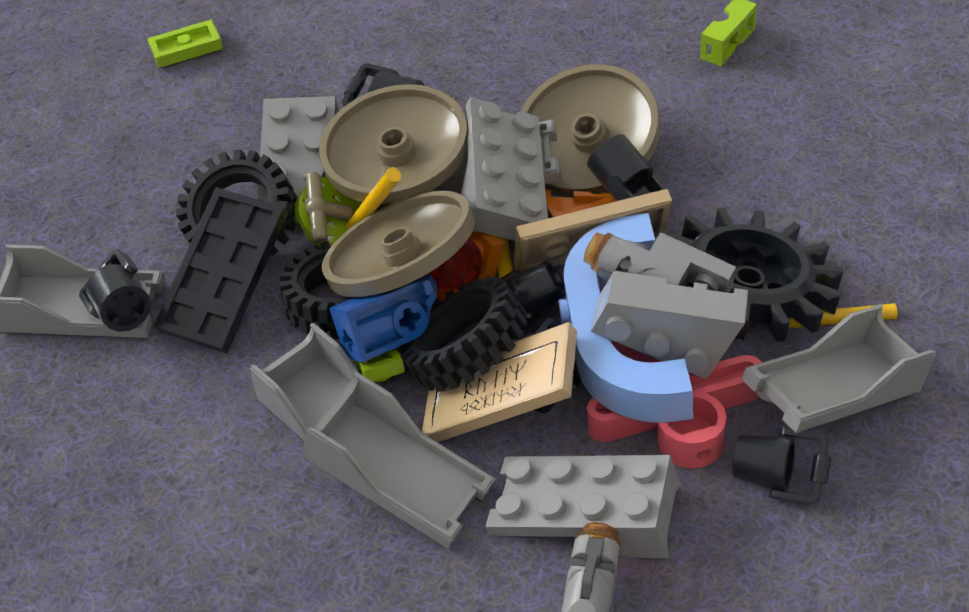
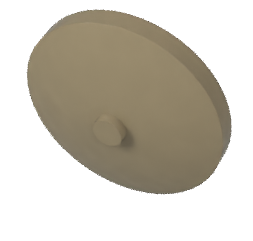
M590 64L560 72L540 85L530 95L521 109L523 112L538 116L539 122L554 119L558 141L551 142L552 158H558L561 166L562 180L545 184V187L569 196H573L574 191H585L593 194L608 192L587 167V161L591 154L605 141L613 136L623 134L648 162L656 150L661 133L659 109L649 87L630 71L612 65Z
M409 84L380 88L351 101L330 120L320 140V161L326 177L332 186L343 195L361 202L365 200L388 168L394 167L398 169L401 173V179L381 204L394 203L414 195L430 192L456 172L468 151L466 117L460 105L451 96L438 89Z
M452 191L427 192L394 202L365 217L340 236L326 253L322 263V272L331 289L337 294L347 297L372 296L402 287L442 265L465 244L475 226L474 213L467 199L463 195Z

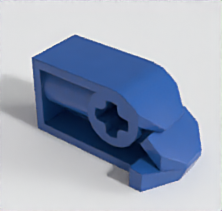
M428 273L394 290L372 296L354 297L330 307L329 309L341 346L349 359L365 362L421 336L429 324L431 306L437 297V283L431 274Z

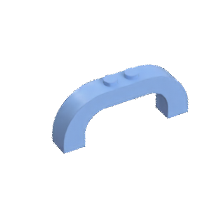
M649 213L624 216L605 222L579 239L571 249L564 266L566 299H559V310L562 324L570 322L577 330L575 355L580 378L585 388L595 400L619 415L646 422H676L693 419V390L685 358L654 363L635 361L618 352L611 340L591 332L597 299L607 283L597 274L599 269L597 262L608 240L615 235L624 240L646 245L648 251H650L655 242Z

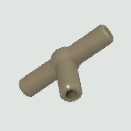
M310 172L305 176L308 196L306 211L310 216L312 240L317 244H322L328 239L325 217L350 220L353 216V208L349 205L324 201L321 176L317 172Z

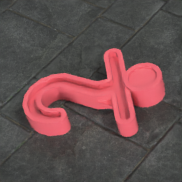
M611 340L618 352L632 360L647 363L663 362ZM750 355L718 362L707 380L688 372L693 390V419L676 422L639 421L609 410L593 397L587 405L588 434L596 441L610 442L657 428V443L662 455H671L676 466L690 469L705 467L715 462L723 453L727 422L725 409L759 398L757 393L742 380V376L746 367L762 362Z

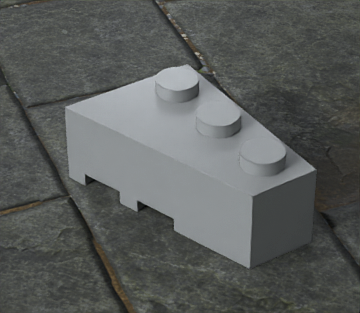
M613 271L597 299L591 332L660 361L685 358L688 372L707 380L745 324L748 290L735 288L734 293L707 290L708 284L694 282V287L692 288L667 284V278Z

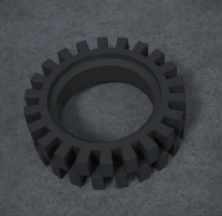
M241 149L234 150L233 160H231L226 152L218 154L220 164L215 165L213 160L209 158L204 162L209 169L203 174L196 168L191 173L197 180L195 184L188 180L184 182L182 187L188 195H178L177 202L182 208L176 209V217L181 221L177 224L189 243H191L215 188L225 189L241 182L260 184L267 189L268 202L283 206L288 212L277 241L285 245L289 238L284 230L294 231L296 223L291 218L295 217V202L297 200L294 188L276 162L273 163L270 157L264 154L260 157L257 151L249 150L246 157ZM275 246L272 249L271 256L278 252Z
M326 241L320 244L321 250L317 251L313 246L305 249L306 256L300 253L293 256L294 263L287 262L285 264V272L280 273L279 284L285 315L294 328L300 326L301 332L308 335L311 323H314L325 333L330 331L332 339H339L329 308L354 297L327 299L309 294L312 289L327 282L322 272L324 257L330 249V244Z
M486 277L483 281L482 278H477L473 280L471 286L468 282L460 284L459 291L456 293L453 289L445 293V300L440 302L437 298L432 304L433 309L430 312L429 324L423 334L400 346L399 350L401 351L400 356L423 387L430 391L436 388L438 392L445 391L447 386L451 390L459 388L462 379L468 384L474 381V373L479 371L483 376L490 371L487 367L489 363L493 361L499 364L504 359L501 354L502 351L511 352L516 346L512 340L521 339L523 335L521 329L527 325V320L525 319L527 314L502 279ZM481 320L480 323L477 326H475L464 337L450 344L449 346H446V344L463 329Z

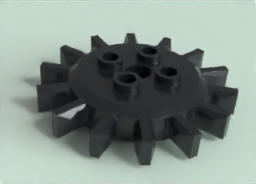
M718 208L714 228L709 229L696 218L689 215L685 217L681 236L671 232L666 233V235L736 266L733 287L729 293H734L735 288L748 290L745 324L735 337L736 339L744 340L750 330L751 323H767L776 341L784 342L790 325L788 319H794L811 333H815L819 330L823 311L835 315L842 294L838 289L844 272L843 268L840 266H824L829 250V245L826 242L803 248L797 244L801 225L796 222L789 225L783 232L778 233L764 228L766 222L763 211L756 210L750 219L749 225L734 224L726 209ZM687 283L686 287L693 288L694 285L691 283Z

